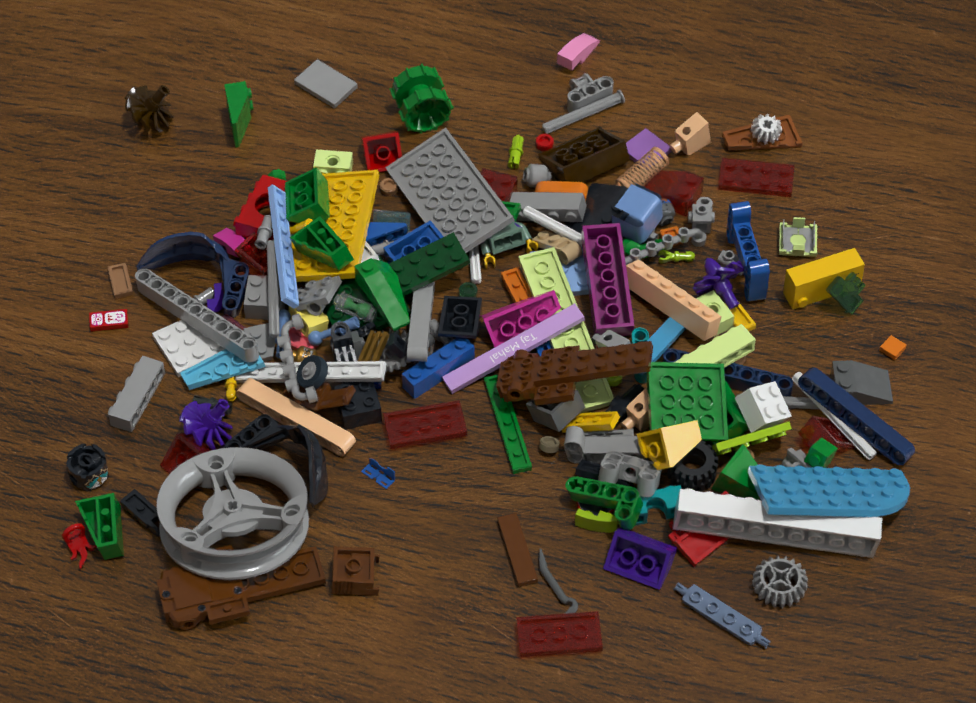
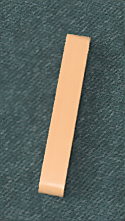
M248 378L236 391V396L243 403L263 414L269 415L283 425L300 424L314 434L322 447L339 456H345L356 442L355 437L350 432L252 378Z

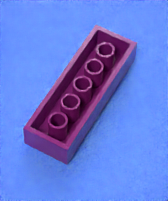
M620 223L582 226L581 241L594 335L597 333L602 335L607 330H611L621 336L632 335L634 319Z

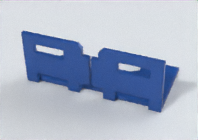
M369 458V464L361 471L371 479L376 478V483L385 489L395 481V471L389 467L387 469L383 468L376 460Z

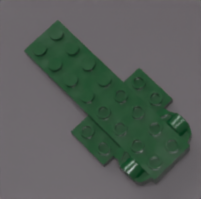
M454 232L389 263L398 275L403 297L471 264ZM355 278L341 279L342 282L330 303L324 308V312L328 316L331 325L337 321H345L356 316L360 323L358 329L370 322L376 325L377 331L389 326L357 284ZM350 299L353 304L358 306H368L371 310L370 315L364 318L351 308L344 309L345 301ZM405 302L408 315L410 316V315H411V311H410V309H409L407 303Z

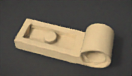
M542 231L531 239L538 243L539 248L548 249L555 247L559 260L565 265L582 255V249L577 242L548 231Z

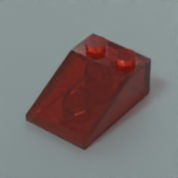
M662 170L643 187L659 194L662 199H669L675 212L687 217L688 211L692 210V204L697 202L703 192L704 177L688 171Z

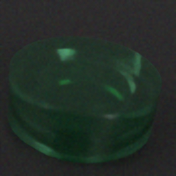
M466 282L460 285L459 296L477 297L478 288L474 283Z

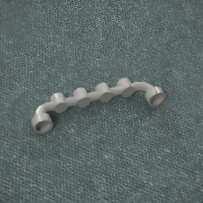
M682 227L678 230V235L674 237L670 234H665L660 243L649 241L646 244V249L641 251L638 248L631 249L630 256L625 257L626 265L636 260H641V258L646 256L654 257L662 249L670 250L678 242H688L690 237L691 243L694 246L701 247L706 243V234L698 228L689 230L686 227Z
M296 314L292 315V320L283 325L281 336L277 337L279 347L284 349V351L279 352L283 363L286 362V365L282 366L284 376L289 377V380L285 381L287 391L292 392L293 397L297 400H309L310 403L318 401L314 386L306 388V392L301 393L296 376L297 371L294 365V355L288 333L293 327L296 330L304 328L301 315Z

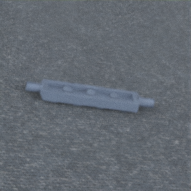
M677 583V586H675L674 590L683 595L682 602L727 632L749 646L756 642L765 648L769 646L771 641L761 636L762 627L695 584L689 589L680 583Z

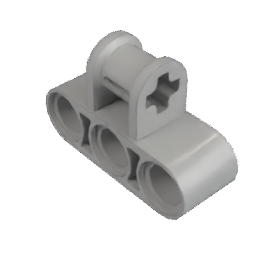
M584 73L580 78L569 80L572 91L567 96V110L572 112L612 95L613 79L603 76L593 81L587 73Z

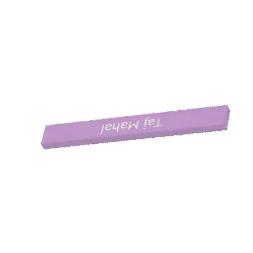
M574 303L444 375L442 379L453 394L500 368L501 362L513 356L517 350L523 349L529 352L585 321V318Z

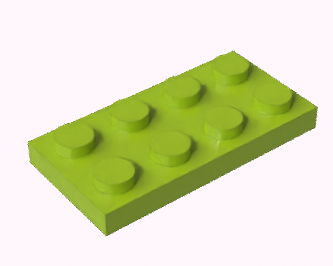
M786 422L711 446L712 450L716 451V456L731 452V447H733V450H738L742 444L748 447L750 446V441L754 445L767 441V436L770 439L787 435L786 431L792 428L790 422Z

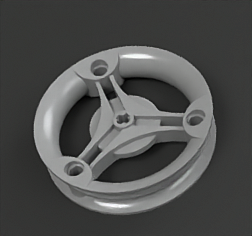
M233 447L199 454L185 461L170 473L163 482L157 497L160 538L166 552L181 567L208 578L236 580L255 577L272 571L296 554L305 541L309 528L307 490L301 475L284 459L258 449ZM236 476H247L268 481L279 487L290 501L284 507L262 503L260 498L254 493L239 489L233 483V480ZM226 485L227 490L221 491L220 487ZM197 486L213 488L214 495L206 501L203 507V521L193 530L177 527L175 512L182 498ZM257 529L281 531L272 539L251 548L241 550H215L208 548L227 536H241Z

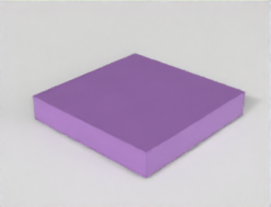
M646 128L626 143L629 158L635 163L653 147L660 148L666 155L672 151L669 145ZM654 150V153H656L661 157V159H663V156Z

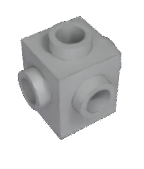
M692 204V211H688V223H692V229L698 228L704 233L711 232V223L715 221V212H711V204Z

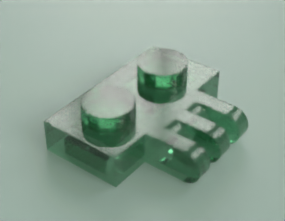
M851 272L845 280L837 275L826 288V291L851 315L864 301L859 296V293L865 287L864 282H861V279L856 277L857 275L854 272Z

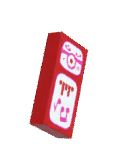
M127 309L89 313L90 331L129 328Z

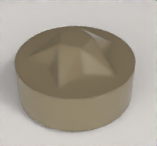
M545 436L540 439L539 448L547 453H555L559 449L560 442L554 437Z

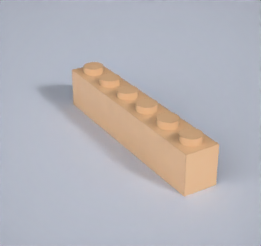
M636 260L626 265L630 290L705 341L717 335L722 316L713 309H710L685 290L676 286L644 262Z

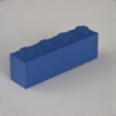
M458 337L428 356L427 362L420 361L403 372L402 387L416 399L442 382L444 375L475 359L474 345L467 338Z

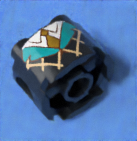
M80 444L68 453L66 465L69 478L78 488L88 492L102 485L108 479V465L102 448L91 444V446Z

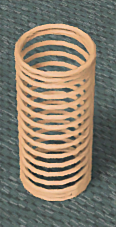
M658 147L651 148L647 154L615 180L616 186H621L620 182L626 188H629L630 184L635 185L634 183L645 186L659 171H662L665 166L669 165L667 155ZM654 150L657 151L659 154H661V155L663 156V158H664L665 161H666V164L664 163V161L661 159V157H660L659 155H657L656 153H654Z

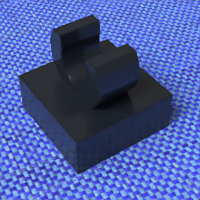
M393 332L389 335L388 343L385 345L388 350L384 353L389 358L396 355L401 359L406 356L408 343L396 332Z

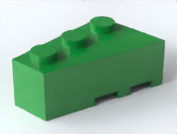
M321 216L290 237L299 253L336 270H341L354 260L347 246Z
M110 493L75 501L104 560L124 556L121 505L115 494Z

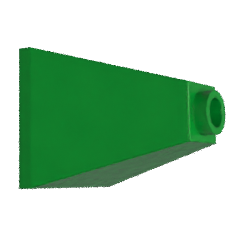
M743 444L721 471L711 489L720 493L727 491L735 497H751L755 500H761L748 474L749 466H757L758 464Z

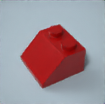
M397 131L361 137L367 170L387 171L385 167L402 157L399 133Z

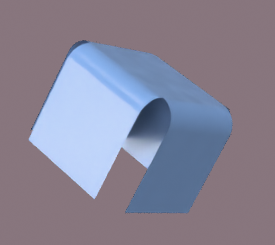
M635 183L636 186L631 184L615 206L629 213L628 217L623 221L612 215V224L620 223L622 236L641 244L647 240L663 217L662 198L659 194Z

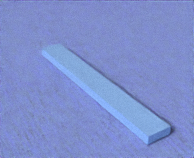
M272 184L268 187L281 301L295 309L299 306L292 243L290 240L289 221L286 219V195L284 191Z

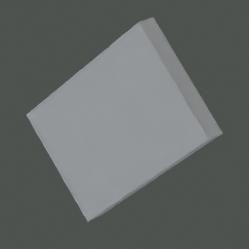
M318 59L294 79L295 85L333 108H336L358 88L356 82Z

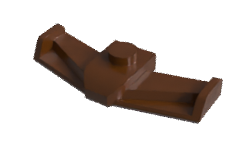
M323 383L315 389L318 401L310 403L309 400H297L293 397L292 392H288L286 388L283 395L310 411H318L348 405L356 390L353 385L348 386V388L331 390L329 383ZM300 387L299 391L305 393L306 389Z

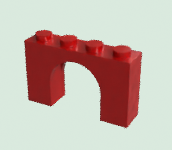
M262 175L261 179L256 181L254 191L249 193L247 203L242 205L240 215L235 217L233 226L235 227L236 235L257 240V231L262 225L264 217L258 210L270 205L268 187L273 184L285 192V182L287 181L267 175ZM273 233L272 236L268 239V241L274 240Z

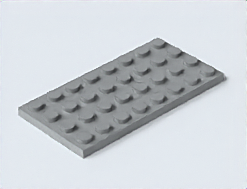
M444 128L385 167L424 223L431 220L444 237L454 232L465 253L515 221L447 128Z

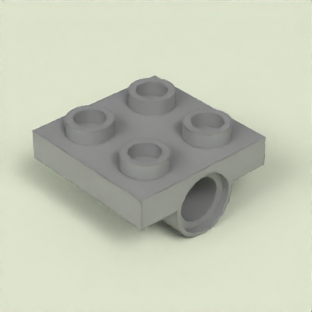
M328 276L319 281H309L298 296L299 306L296 308L297 311L306 309L311 315H321L325 306L330 303L342 282L340 277Z

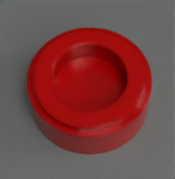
M541 134L537 136L536 148L538 150L546 151L553 148L554 139L551 135Z

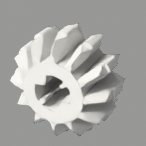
M768 113L765 117L760 114L758 118L753 120V125L751 126L753 138H757L758 142L764 141L765 145L768 141L773 144L775 140L780 138V133L782 132L780 120H775V116L769 117Z

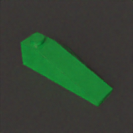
M372 258L355 265V281L391 329L395 331L410 324L398 275L386 262Z

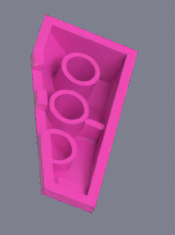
M551 290L481 316L495 348L551 317L561 306L555 291Z

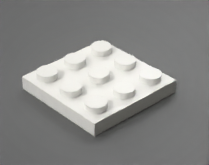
M182 320L152 333L153 339L178 377L181 376L180 372L225 349Z

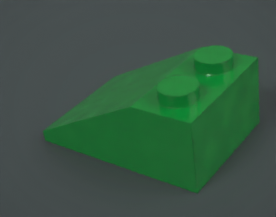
M246 81L224 84L235 148L240 146L251 120L250 111L254 110L252 100H249L252 98L251 88H247Z

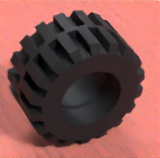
M699 442L675 466L667 468L668 479H671L672 485H681V489H693L694 491L699 490L703 492L705 488L709 489L711 487V483L714 484L717 475L718 457L710 444L705 445L706 442ZM688 463H694L701 467L698 469H690L685 467L684 465Z

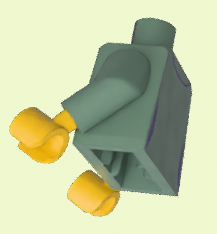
M514 221L480 243L482 253L485 256L484 265L486 269H488V262H492L494 268L496 266L495 258L491 256V253L494 255L526 243L527 254L532 252L531 248L535 251L538 250V243L531 241L532 237L523 223Z

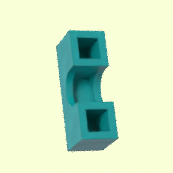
M681 485L658 489L651 497L640 496L643 501V507L636 525L647 523L648 510L652 508L662 510L666 520L674 518L675 506Z

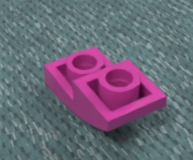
M225 228L213 235L215 242L226 246L227 253L236 257H243L246 253L253 250L248 241L242 236L236 235V232L229 228Z

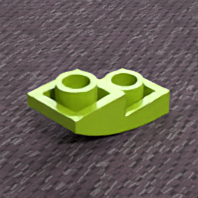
M579 508L575 514V525L597 532H615L618 529V521L611 513L600 510L599 514L595 516L592 512Z

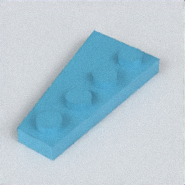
M224 349L180 372L188 389L191 390L266 366L260 355L254 362H245L227 349Z

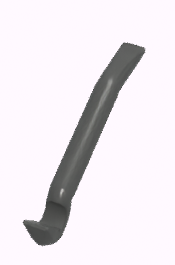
M540 548L539 569L560 602L565 605H571L564 614L565 620L576 613L578 603L574 598L567 597L548 570L544 554Z

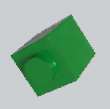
M821 437L810 447L804 462L813 468L816 466L825 468L831 463L838 448Z

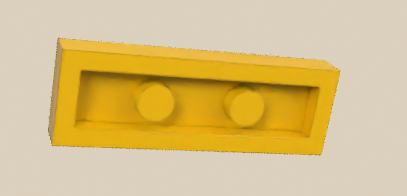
M617 411L579 413L562 429V432L565 433L567 427L578 426L584 432L610 431L614 429L620 416Z

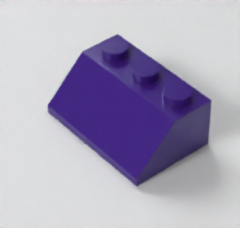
M620 527L614 533L603 569L660 590L672 566L677 548Z

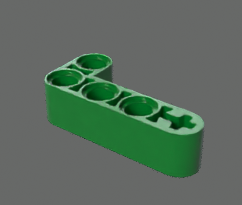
M571 477L567 480L565 486L573 501L616 509L615 517L620 527L624 530H630L637 524L643 507V501L636 488L582 477Z

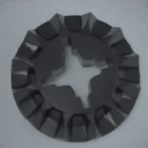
M370 322L357 330L359 337L366 339L371 330L375 331L376 325Z

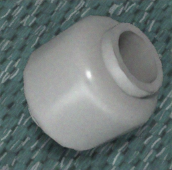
M530 164L523 171V181L526 182L528 187L536 188L538 182L551 180V172H548L545 165Z

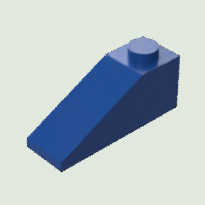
M369 222L366 242L370 246L383 243L384 240H388V242L395 241L407 234L406 223Z

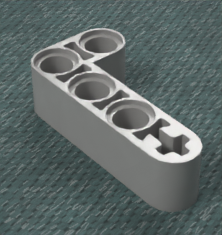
M570 426L566 429L564 449L568 460L572 463L579 464L582 459L601 463L609 451H618L622 454L641 459L644 457L640 452L637 436L585 437L583 429L578 426Z

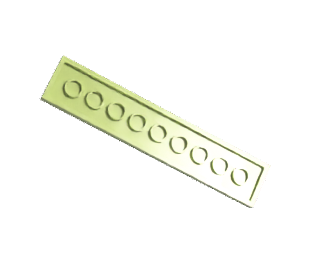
M555 247L519 256V263L532 297L554 290L561 308L553 315L574 303L577 306ZM584 321L549 340L553 349L578 345L581 350L594 349ZM606 378L576 382V390H578L586 407L580 413L607 407L614 399Z

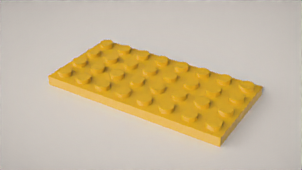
M378 170L322 174L328 181L330 218L326 219L325 222L344 242L354 260L341 270H336L299 253L292 243L296 282L319 281L328 276H339L340 279L355 278L354 266L361 263L379 180Z

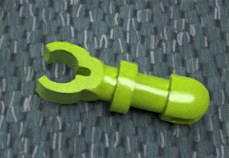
M660 250L658 253L659 256L664 255L666 257H660L659 263H667L672 260L674 262H679V260L691 262L695 258V254L691 251H686L685 253L674 251V253H671L667 250Z

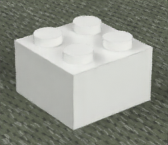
M776 381L749 388L735 397L751 433L779 425L792 417Z

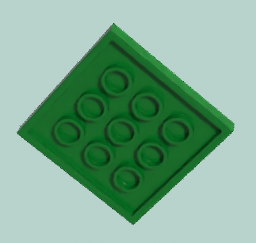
M651 362L650 372H646L649 430L697 420L702 438L701 441L723 442L728 440L724 364Z

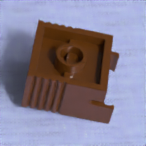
M334 546L331 594L347 593L348 595L378 596L379 587L375 588L373 586L374 562L379 563L380 554H374V548Z

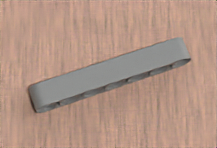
M435 281L413 293L407 361L427 362Z

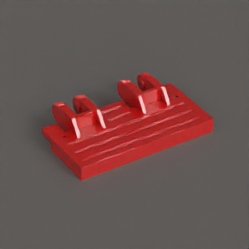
M725 491L721 495H727L729 493ZM673 520L668 524L673 532L667 537L693 567L730 539V537L688 531L685 533L682 530L673 529Z

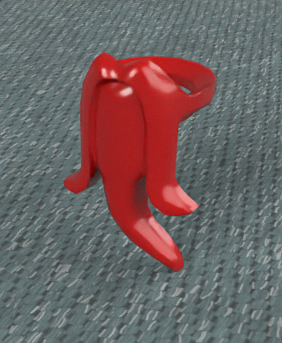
M73 524L62 534V539L73 553L71 560L77 559V552L81 555L79 568L81 569L88 556L86 548L89 551H94L97 546L89 544L85 537V527L83 524Z

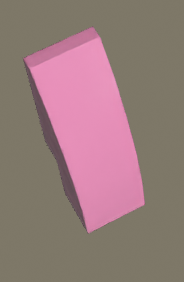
M587 34L575 37L557 54V64L573 70L578 63L582 64L600 43V40Z

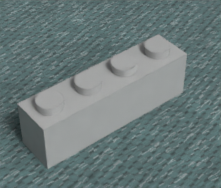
M512 192L510 202L521 204V210L516 221H532L522 215L524 208L530 206L558 222H582L587 206L583 193Z
M142 356L139 362L135 363L133 373L130 377H127L125 386L118 393L114 406L109 408L108 417L111 426L129 432L134 430L165 375L163 362Z

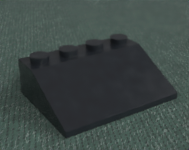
M592 183L588 188L587 206L583 221L560 223L581 234L582 226L612 224V215L625 221L629 213L615 206L628 188Z

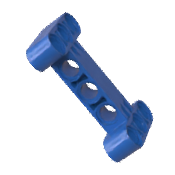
M749 201L729 204L726 229L728 243L735 244L739 260L744 267V294L747 302L766 299L770 274L768 260L761 259L750 225L751 207Z

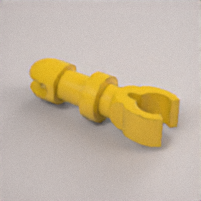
M236 376L227 378L225 382L227 389L226 397L229 401L236 399Z

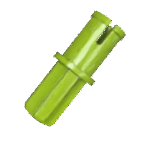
M520 135L513 137L512 147L509 149L508 167L514 169V164L515 169L519 168L520 157L523 155L524 138Z

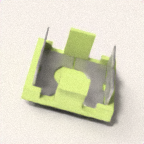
M793 217V225H787L783 219V223L780 222L779 255L816 257L817 224H815V221L810 226H804L805 218Z

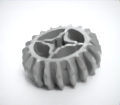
M777 555L776 559L769 556L767 561L762 560L761 565H757L753 573L752 585L755 594H759V600L765 599L766 604L771 602L773 607L776 604H780L781 608H783L785 604L791 607L793 602L798 603L799 599L804 597L808 586V578L805 576V569H801L800 563L795 564L794 559L788 561L787 556L780 559ZM766 576L769 578V584H766L764 581ZM792 578L794 579V581H795V583H796V585H795L794 587L791 585V582H790V580H791Z

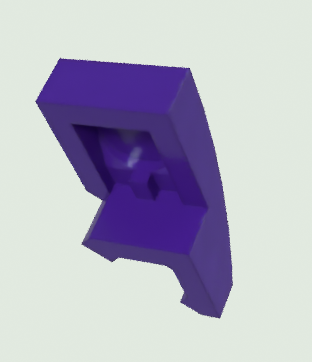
M222 283L214 284V299H207V308L213 312H218L223 308L224 291Z

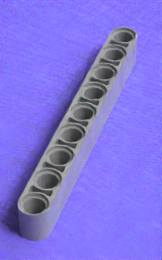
M140 269L135 273L138 291L243 361L254 362L259 358L257 341L254 337L152 271Z

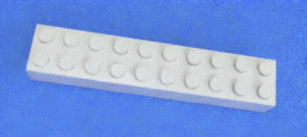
M680 489L675 506L673 529L873 558L881 541L882 518L767 514L761 500H755L751 497L740 498L730 494L719 495L713 492Z

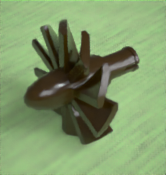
M145 85L137 88L134 86L124 98L126 99L125 110L131 111L132 120L135 123H142L147 131H150V119L154 123V128L162 132L163 129L160 127L158 120L164 123L166 127L170 125L162 114L172 119L174 118L171 112L161 108V106H171L169 102L164 100L170 93L168 87L161 85L157 91L147 90Z

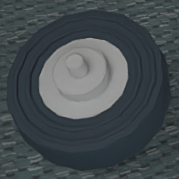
M316 355L306 357L297 370V381L300 386L305 389L314 386L315 389L320 387L328 374L327 362L322 357Z

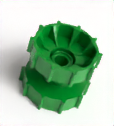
M423 64L411 68L406 67L405 71L393 78L392 88L389 89L398 108H401L398 111L401 120L405 123L408 131L413 130L422 134L433 129L437 130L444 122L449 121L451 110L454 109L445 89L442 90L444 87L443 81L435 67L430 68Z

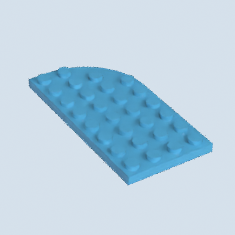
M782 465L749 466L748 474L767 514L878 517L889 515L902 509L906 505L910 493L909 483L902 470L898 469L881 470L878 468L861 469L857 467L843 469L841 467L823 468L820 466L809 468L803 466L785 467Z

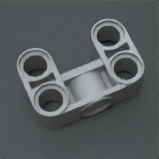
M609 451L601 462L598 481L616 484L618 479L637 483V490L640 496L651 497L659 486L661 470H657L653 466V461L622 454L618 451Z

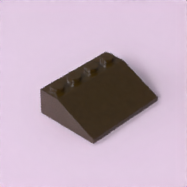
M601 127L538 154L540 160L556 180L563 182L589 181L594 176L605 174L610 169L621 167L624 163L630 161L626 141Z

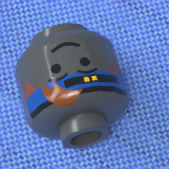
M662 199L663 217L658 223L661 226L670 224L676 214L669 199Z

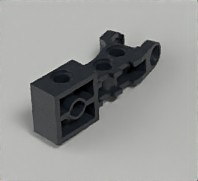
M342 321L334 323L331 327L330 339L334 362H357L349 326ZM343 328L346 333L342 336L340 333L335 334V330ZM340 382L341 385L334 386L336 390L353 385L356 390L348 405L338 407L345 430L382 422V410L374 382Z

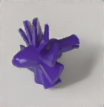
M706 258L704 267L707 275L703 277V280L695 283L692 289L697 296L705 292L709 293L715 289L717 294L723 297L729 310L737 307L740 303L732 292L733 286L729 279L736 278L739 273L744 271L741 261H733L727 266L721 267L714 259Z
M219 399L213 409H210L211 404L209 403L198 404L197 401L189 403L182 410L179 422L184 423V433L186 435L192 434V440L200 447L203 440L207 438L206 443L211 450H217L213 443V438L224 448L225 443L220 436L226 437L229 440L232 436L227 434L221 427L233 429L230 424L221 421L222 417L225 416V411L230 407L228 402L224 399Z

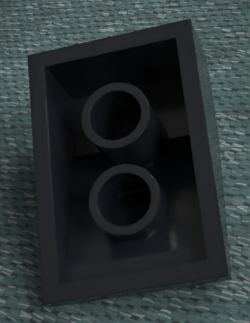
M444 296L438 336L477 338L482 321V298Z

